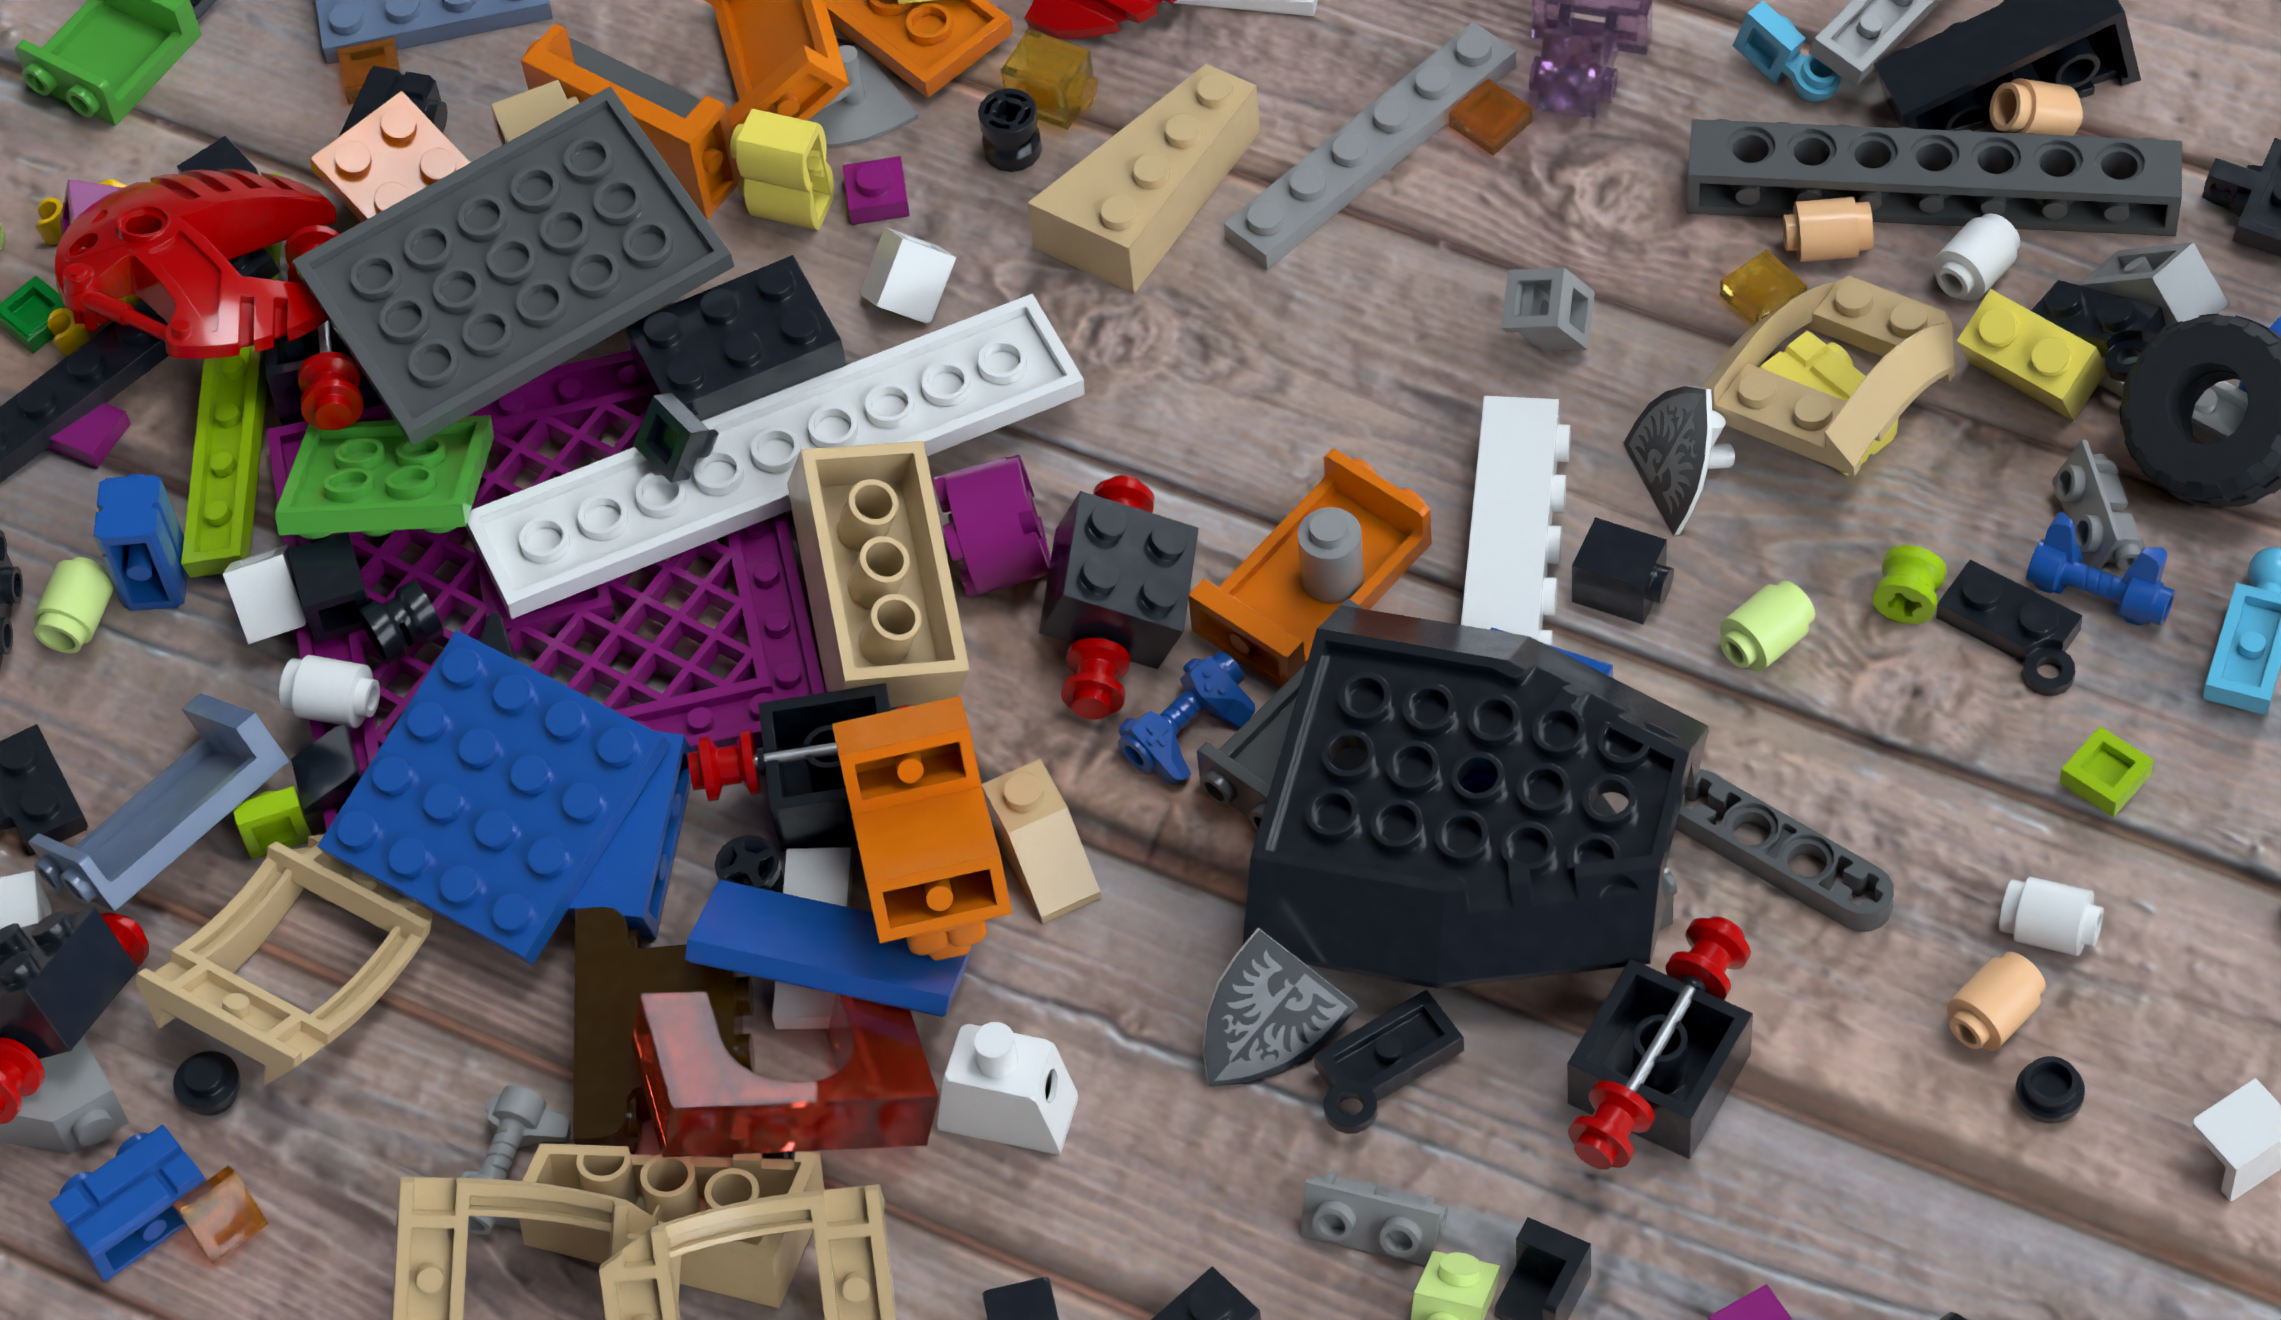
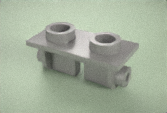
M2081 440L2053 478L2056 496L2061 501L2064 513L2074 522L2075 538L2083 556L2082 563L2099 570L2106 562L2117 563L2120 569H2128L2141 550L2145 548V545L2138 533L2132 514L2112 512L2123 511L2128 505L2118 476L2117 466L2113 461L2107 460L2104 454L2092 455L2088 441Z
M1329 1172L1326 1178L1315 1175L1313 1179H1306L1300 1236L1424 1266L1427 1265L1432 1252L1436 1251L1438 1233L1442 1234L1448 1215V1207L1436 1204V1197L1428 1195L1427 1198L1391 1189L1387 1197L1376 1195L1377 1186L1341 1178L1334 1172Z

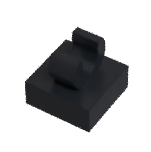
M666 393L652 397L633 446L670 483L690 478L697 459L708 457L711 454L719 433L715 429L709 430L698 419L700 414L696 410L688 409L672 393Z

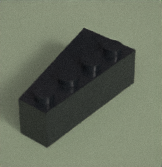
M2004 0L1990 10L1966 21L1954 23L1943 32L1911 47L1901 48L1888 58L1874 64L1884 97L1900 127L1928 130L1974 131L1984 128L1990 118V102L1996 89L2003 83H2010L2018 78L2067 85L2077 92L2079 98L2094 95V84L2117 78L2121 86L2141 80L2125 11L2119 0Z

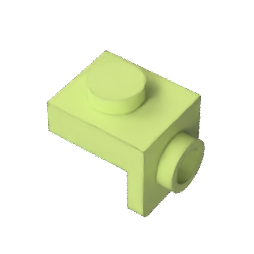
M1433 1251L1414 1291L1411 1320H1484L1497 1291L1500 1265L1479 1261L1474 1256L1466 1253L1454 1252L1446 1254Z

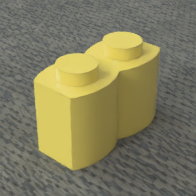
M751 109L745 123H740L735 127L730 142V155L733 159H736L740 173L739 195L745 198V204L751 216L819 231L834 199L833 174L830 165L826 162V138L823 127L819 123Z

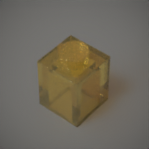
M1030 29L1026 31L1000 69L1003 89H1019L1026 92L1036 103L1038 120L1066 130L1070 128L1081 110L1086 111L1089 109L1097 93L1098 81L1093 76L1090 50Z

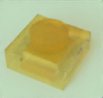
M1767 249L1720 280V296L1753 326L1767 315L1807 291V285Z

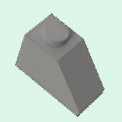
M2194 242L2118 250L2078 284L2160 306L2166 326L2157 337L2164 333L2165 329L2180 321L2191 320L2199 317V315L2216 314L2229 305Z
M83 1037L70 1052L39 1059L45 1072L44 1082L34 1094L21 1097V1110L11 1122L0 1124V1142L70 1155L84 1146H91L104 1141L114 1130L129 1123L111 1085Z

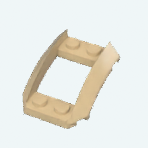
M1849 275L1838 281L1814 287L1800 294L1756 323L1731 347L1702 384L1701 388L1711 389L1712 410L1724 417L1725 425L1855 476L1861 468L1860 459L1873 441L1877 440L1880 442L1898 417L1926 388L1938 379L1950 382L1956 374L1952 321L1943 310ZM1803 326L1883 357L1847 401L1759 368V366L1776 347Z
M324 834L308 836L307 847L290 849L277 841L269 845L266 859L226 907L198 932L172 949L171 959L168 963L155 972L144 968L136 975V985L158 1029H161L175 1018L183 1020L246 1056L264 1064L263 1086L293 1070L358 1021L395 981L430 933L433 912L327 856L317 847ZM304 888L319 895L324 900L330 901L365 919L374 926L389 932L384 942L364 966L336 994L311 1014L234 974L273 932Z
M400 1177L397 1190L398 1206L391 1320H463L469 1216L541 1220L609 1232V1258L651 1227L663 1224V1222L628 1200L568 1187L501 1179ZM682 1255L672 1258L678 1301Z
M880 1185L806 1191L752 1199L698 1212L651 1227L600 1265L599 1276L605 1319L680 1320L672 1258L736 1240L813 1229L824 1319L897 1320L884 1217L885 1200Z

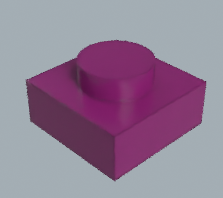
M901 156L842 165L851 225L910 216Z

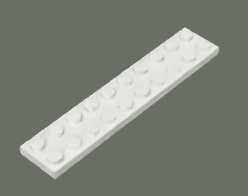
M1032 293L701 421L709 430L715 429L719 435L711 454L708 457L697 459L688 480L670 483L633 447L472 509L466 529L510 618L513 619L792 510L787 482L801 449L924 441L926 455L930 456L1085 395L1084 379Z

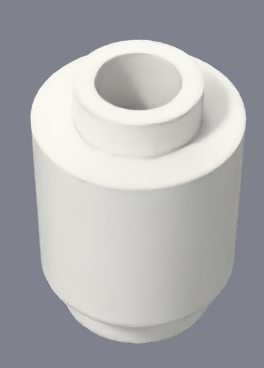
M1990 213L1971 219L1933 260V270L1940 288L1949 296L1961 300L1976 301L1980 299L2016 261L2017 250L2020 247V237L2015 227L2007 219L1997 214Z
M307 655L302 660L295 658L289 660L283 670L279 687L281 706L285 709L293 710L296 717L337 725L347 724L348 727L353 728L359 727L366 717L374 715L380 698L379 682L373 679L372 671L368 665L314 655Z
M2029 877L2026 882L2012 879L2008 884L2003 899L1999 930L2014 934L2015 942L2079 956L2084 944L2096 945L2102 926L2104 908L2094 905V892L2091 890L2035 877Z

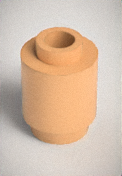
M2022 78L2000 85L1992 96L1989 109L1993 126L2003 133L2074 136L2083 118L2080 98L2072 87Z
M1854 197L1794 202L1793 214L1783 215L1785 250L1796 251L1799 263L1857 258L1859 251L1873 250V219L1869 201L1855 203Z
M2006 952L2001 958L1994 957L1989 959L1947 1003V1013L1950 1018L1949 1026L1952 1033L1969 1048H1982L1988 1051L1998 1050L2040 1006V995L2046 989V983L2041 972L2027 958L2015 952Z

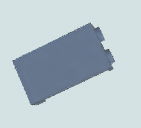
M200 693L181 710L202 738L73 848L42 834H36L28 841L40 858L34 864V867L42 879L57 893H61L65 889L84 905L92 901L115 912L286 765L289 759L255 712Z

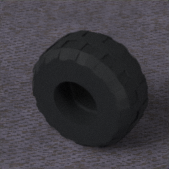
M2218 313L2199 315L2197 318L2184 322L2180 321L2165 329L2164 333L2155 340L2150 341L2139 353V357L2131 371L2128 372L2123 385L2120 424L2125 436L2124 442L2131 457L2141 467L2142 472L2161 489L2180 500L2202 507L2218 509L2231 506L2242 507L2256 503L2257 500L2271 493H2276L2281 489V336L2256 321L2237 315L2235 317L2223 316ZM2232 379L2242 380L2246 387L2248 399L2244 420L2233 434L2222 441L2209 444L2198 443L2193 435L2191 420L2196 402L2205 390L2218 382Z

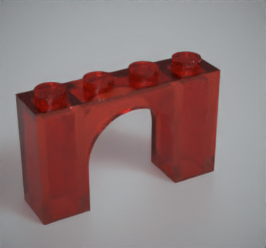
M707 992L640 994L631 1045L662 1158L927 1146L939 1095L911 1011L836 994L826 1037L838 1072L818 1081L788 1083L759 1076L741 1066L729 1055L720 1039Z

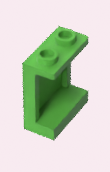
M88 0L42 48L23 39L15 47V51L23 69L22 77L35 92L43 96L51 94L69 103L78 113L85 117H92L94 115L116 126L196 42L202 33L190 0Z

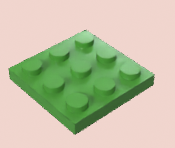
M491 415L465 417L413 447L395 420L355 422L344 429L332 431L321 430L309 424L275 511L278 535H300L308 539H317L332 533L362 532L369 536H381L394 530L424 529L430 533H444L456 527H466L494 439Z

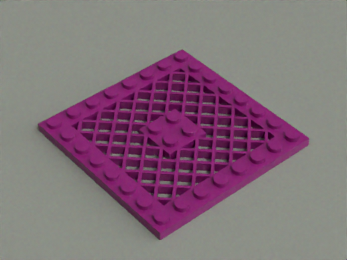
M631 350L556 366L468 415H491L494 439L490 451L505 458L493 473L486 470L483 471L478 487L480 489L476 493L472 509L524 490L511 483L523 468L540 475L532 484V486L573 471L571 469L584 454L599 461L633 448L651 402V397L635 369ZM381 404L363 408L362 415L356 422L394 419L385 405ZM642 412L639 417L634 415L635 413ZM306 421L267 429L277 504L309 423ZM609 424L625 431V434L614 447L597 440ZM582 425L579 430L573 428ZM549 437L565 444L564 448L553 460L537 453ZM516 439H521L519 443L513 441ZM785 512L726 535L729 548L713 540L674 555L669 561L661 560L641 568V570L655 576L643 593L625 585L635 571L513 619L510 618L474 543L475 553L459 545L468 534L466 527H456L451 531L441 533V535L427 532L424 529L394 530L380 548L364 541L368 535L362 532H348L357 558L366 563L361 571L370 603L373 601L384 603L394 597L398 587L411 580H415L426 594L436 599L432 605L441 624L454 609H457L471 617L461 628L460 632L476 640H479L487 616H490L491 612L500 613L516 655L524 645L542 653L531 666L532 669L548 677L560 663L574 669L577 673L566 686L583 695L588 692L596 681L609 687L613 692L603 705L654 731L683 734L693 752L699 751V737L709 736L717 748L737 744L740 731L750 729L755 747L762 746L758 703L825 693ZM332 533L326 537H331L341 533ZM282 535L283 544H290L291 548L314 540L301 537L300 535ZM411 542L427 549L414 566L398 559ZM698 555L717 563L704 579L686 571ZM446 559L462 567L449 584L433 577L434 573ZM385 573L401 581L387 598L371 590ZM734 573L739 597L722 589ZM478 580H480L483 602L467 594ZM673 586L691 594L678 611L661 603ZM613 600L629 607V610L617 624L610 622V620L616 619ZM709 604L727 612L715 629L696 621ZM647 618L665 626L652 643L635 635ZM307 621L303 627L296 629L301 660L307 655H314L368 665V654L382 661V664L372 675L373 679L378 680L380 685L378 706L391 712L379 728L376 711L372 717H366L359 727H348L363 775L436 660L429 666L414 658L425 644L417 642L407 648L404 657L387 665L374 648L364 629L315 643ZM744 623L750 647L732 639ZM443 627L444 635L432 642L445 648L454 632ZM586 631L603 639L602 643L590 657L573 648ZM559 632L555 638H552L547 635ZM683 636L702 644L689 661L671 653ZM622 649L639 657V660L626 675L609 667V664ZM719 654L738 663L725 680L706 671ZM657 668L676 676L663 693L644 685ZM401 672L418 680L404 698L387 690ZM755 672H756V677H757V678L751 679V677H752V676L755 674ZM693 686L701 689V691L689 693ZM631 700L640 703L638 705L626 707ZM310 720L313 743L340 725ZM343 805L323 810L326 830H328Z

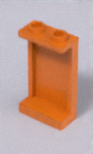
M704 0L714 8L739 101L727 110L732 134L738 124L745 123L751 109L808 121L850 85L825 0Z
M554 24L527 49L525 56L521 59V64L528 90L559 80L566 98L576 96L579 103L611 86L707 220L738 186L740 173L736 159H733L730 155L732 132L725 103L706 95L687 117L683 118L576 65L567 29L558 24Z
M1334 448L1323 457L1325 472L1323 479L1219 587L1203 578L1189 593L1188 600L1192 631L1279 687H1282L1307 663L1317 628L1343 603L1318 601L1312 598L1303 588L1298 528L1308 514L1321 508L1334 507L1348 511L1358 520L1362 533L1364 582L1350 600L1367 610H1370L1432 544L1430 508L1416 492L1408 488H1398L1377 475L1375 470L1362 459H1351Z

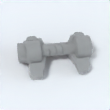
M516 1085L504 1087L502 1093L492 1095L485 1106V1111L488 1112L487 1119L494 1138L480 1171H465L461 1178L505 1180L516 1155V1150L519 1147L547 1141L567 1142L572 1134L568 1118L562 1113L546 1109L547 1103L544 1098L528 1088ZM469 1216L468 1232L487 1235L491 1232L494 1224L521 1231L519 1218Z

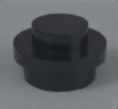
M204 1051L192 1055L179 1066L173 1079V1089L179 1103L187 1110L203 1116H213L226 1111L236 1100L241 1085V1076L235 1062L226 1054L217 1051Z
M2055 1056L2038 1058L2028 1064L2018 1075L2015 1087L2017 1103L2026 1115L2036 1121L2050 1124L2067 1121L2075 1116L2083 1105L2085 1096L2084 1081L2074 1066L2062 1058Z

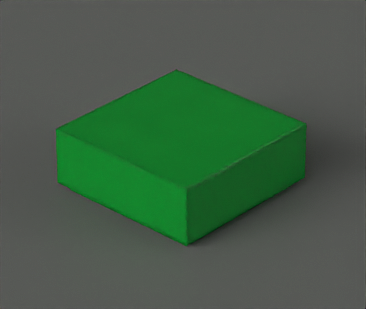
M34 276L0 303V327L34 354L55 337L48 328L49 315L56 309L67 307L64 305L58 292L38 276Z

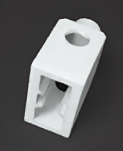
M991 1022L983 1026L965 1024L960 1027L943 1078L937 1127L941 1131L1061 1155L1079 1096L1055 1044L1047 1039L1013 1033L1010 1027L1000 1022Z

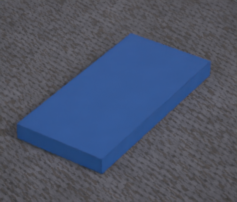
M719 879L687 939L685 960L691 963L943 1017L947 1015L972 956L973 945H971V951L967 955L934 961L929 955L919 956L913 954L908 948L906 938L879 943L873 912Z

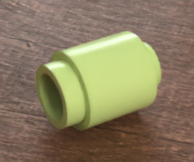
M84 557L63 560L56 564L33 614V619L36 623L33 633L41 643L59 652L76 653L80 651L83 644L92 640L114 591L113 582L107 576L103 566Z
M1783 580L1777 585H1765L1720 623V634L1722 637L1720 645L1722 651L1739 668H1748L1756 672L1763 671L1808 634L1809 624L1815 619L1813 604L1804 591L1790 581Z

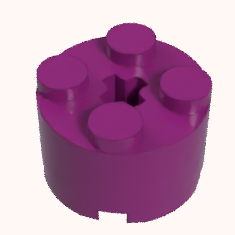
M1020 455L1003 457L933 477L942 512H952L948 514L949 523L943 525V530L953 562L965 559L958 562V567L967 597L981 595L1048 575L1051 560L1048 542L1041 516L1038 517L1032 498L1035 497L1033 488Z

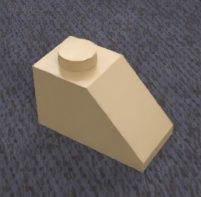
M1041 759L981 784L996 840L1042 924L1101 899V891L1068 807Z

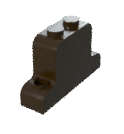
M591 907L575 909L573 1140L575 1145L628 1146L630 1154H635L638 1142L642 1141V1123L647 1120L720 1114L734 1108L743 1095V1074H751L755 1071L751 1033L743 1034V1016H753L754 1014L751 977H738L737 973L733 971L691 963L685 960L687 944L642 948L639 930H629L624 916L614 908Z

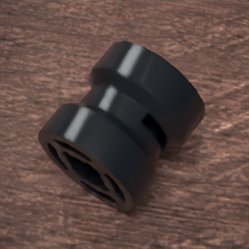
M1001 89L987 95L980 103L978 109L980 128L983 133L982 142L985 159L991 166L1001 171L1014 172L1032 166L1038 160L1042 151L1040 131L1037 127L1038 115L1035 101L1029 94L1019 89Z
M411 580L398 587L394 597L384 603L373 601L357 610L366 634L387 665L404 657L409 646L417 642L428 644L444 635L442 624L433 605L415 580Z

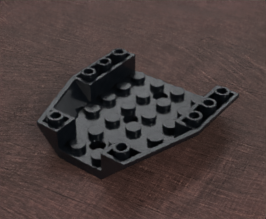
M1341 605L1316 630L1251 853L1243 945L1259 928L1306 965L1436 989L1622 968L1627 965L1630 959L1644 965L1651 964L1665 909L1662 880L1685 787L1695 788L1709 732L1708 725L1530 636ZM1346 748H1358L1368 755L1365 762L1354 770H1340L1332 765L1335 755ZM1476 770H1486L1497 777L1493 787L1481 793H1472L1462 788L1461 782L1467 774ZM1609 792L1619 793L1629 801L1622 812L1612 816L1598 814L1591 808L1592 803L1598 796Z

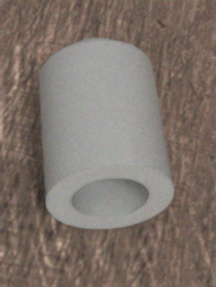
M1326 507L1308 514L1298 528L1303 588L1312 598L1325 603H1339L1347 598L1350 599L1364 582L1361 526L1351 513L1340 508Z

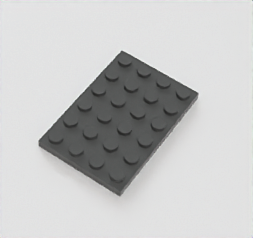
M611 86L292 260L298 276L412 447L734 267L732 255Z

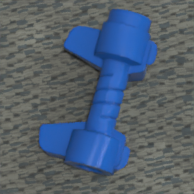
M2060 512L2055 516L2047 529L2045 540L2041 539L2038 543L2026 575V581L2034 583L2036 588L2047 593L2061 594L2068 585L2115 602L2116 614L2135 625L2150 624L2151 622L2162 626L2168 617L2175 597V590L2164 586V582H2161L2167 560V552L2163 547L2143 548L2122 578L2116 575L2113 576L2108 572L2100 571L2091 566L2088 567V565L2082 563L2083 556L2075 538L2074 522L2064 512Z
M1218 651L1213 657H1207L1203 660L1194 658L1183 667L1185 674L1180 678L1185 691L1160 715L1149 711L1136 719L1127 718L1120 725L1119 734L1121 738L1118 740L1119 748L1125 758L1135 768L1144 773L1154 770L1166 783L1171 785L1178 784L1191 776V771L1182 756L1176 737L1179 729L1186 726L1188 721H1191L1203 709L1237 729L1241 728L1254 714V702L1238 686L1244 680V673L1238 663L1224 652Z

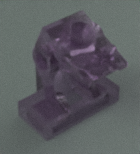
M1531 0L1532 38L1543 39L1541 56L1534 57L1529 79V90L1538 92L1537 110L1595 119L1603 103L1612 104L1614 101L1618 83V68L1613 67L1618 51L1647 55L1652 39V0ZM1575 13L1605 17V23L1575 18Z

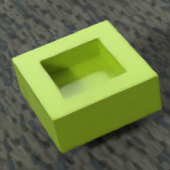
M2099 726L2061 768L2059 783L2114 818L2152 775L2154 759Z
M294 786L278 791L259 793L252 799L243 801L233 809L237 827L251 860L267 855L268 846L275 841L290 848L306 843L308 836H312L308 820Z

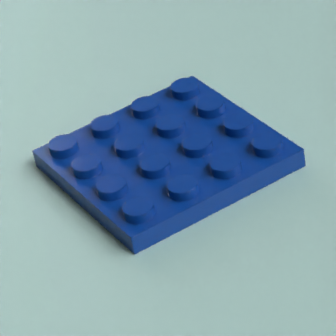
M456 630L317 847L336 861L533 966L671 744L660 733Z

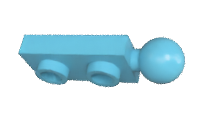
M2268 547L2260 550L2253 556L2248 566V579L2251 586L2241 583L2235 584L2203 694L2204 700L2264 715L2268 714L2281 670V547Z

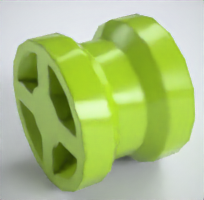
M1900 545L1889 549L1881 566L1884 578L1877 582L1872 595L1873 605L1881 614L1900 623L1921 624L1929 621L1936 611L1938 600L1935 591L1941 589L1947 574L1946 564L1938 555L1919 546Z

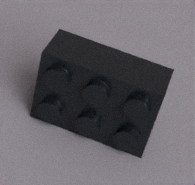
M794 255L657 310L625 328L635 369L651 399L655 395L672 393L688 409L696 410L700 414L698 417L700 421L846 366L842 340Z

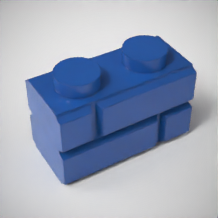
M130 474L125 477L106 478L99 482L97 497L99 512H96L93 536L99 550L103 552V560L123 607L129 609V611L178 608V606L185 603L187 585L184 575L187 572L181 565L184 535L161 478L155 475Z
M162 1124L149 1134L138 1133L128 1138L119 1147L116 1157L94 1172H81L71 1177L61 1188L59 1196L50 1201L49 1204L65 1233L81 1254L85 1256L102 1281L106 1282L217 1205V1202L202 1172Z

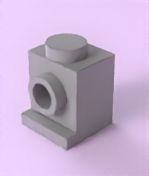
M1566 268L1508 270L1501 329L1505 332L1520 333L1543 351L1588 350L1595 291Z

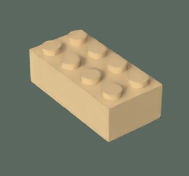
M924 441L801 449L787 486L826 691L833 692L886 683L891 707L920 705L956 697L970 668Z

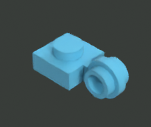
M1763 0L1747 13L1732 46L1772 82L1776 84L1787 75L1792 80L1797 94L1809 102H1820L1829 99L1835 94L1840 85V75L1812 55L1804 56L1800 52L1806 38L1796 30L1788 18L1779 15Z

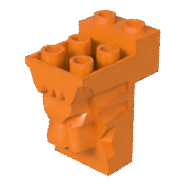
M961 695L833 723L832 727L879 943L906 938L908 948L913 954L919 956L929 955L934 961L969 954L971 945L981 942L987 935L985 920L1013 913L1001 855L982 789L970 727Z

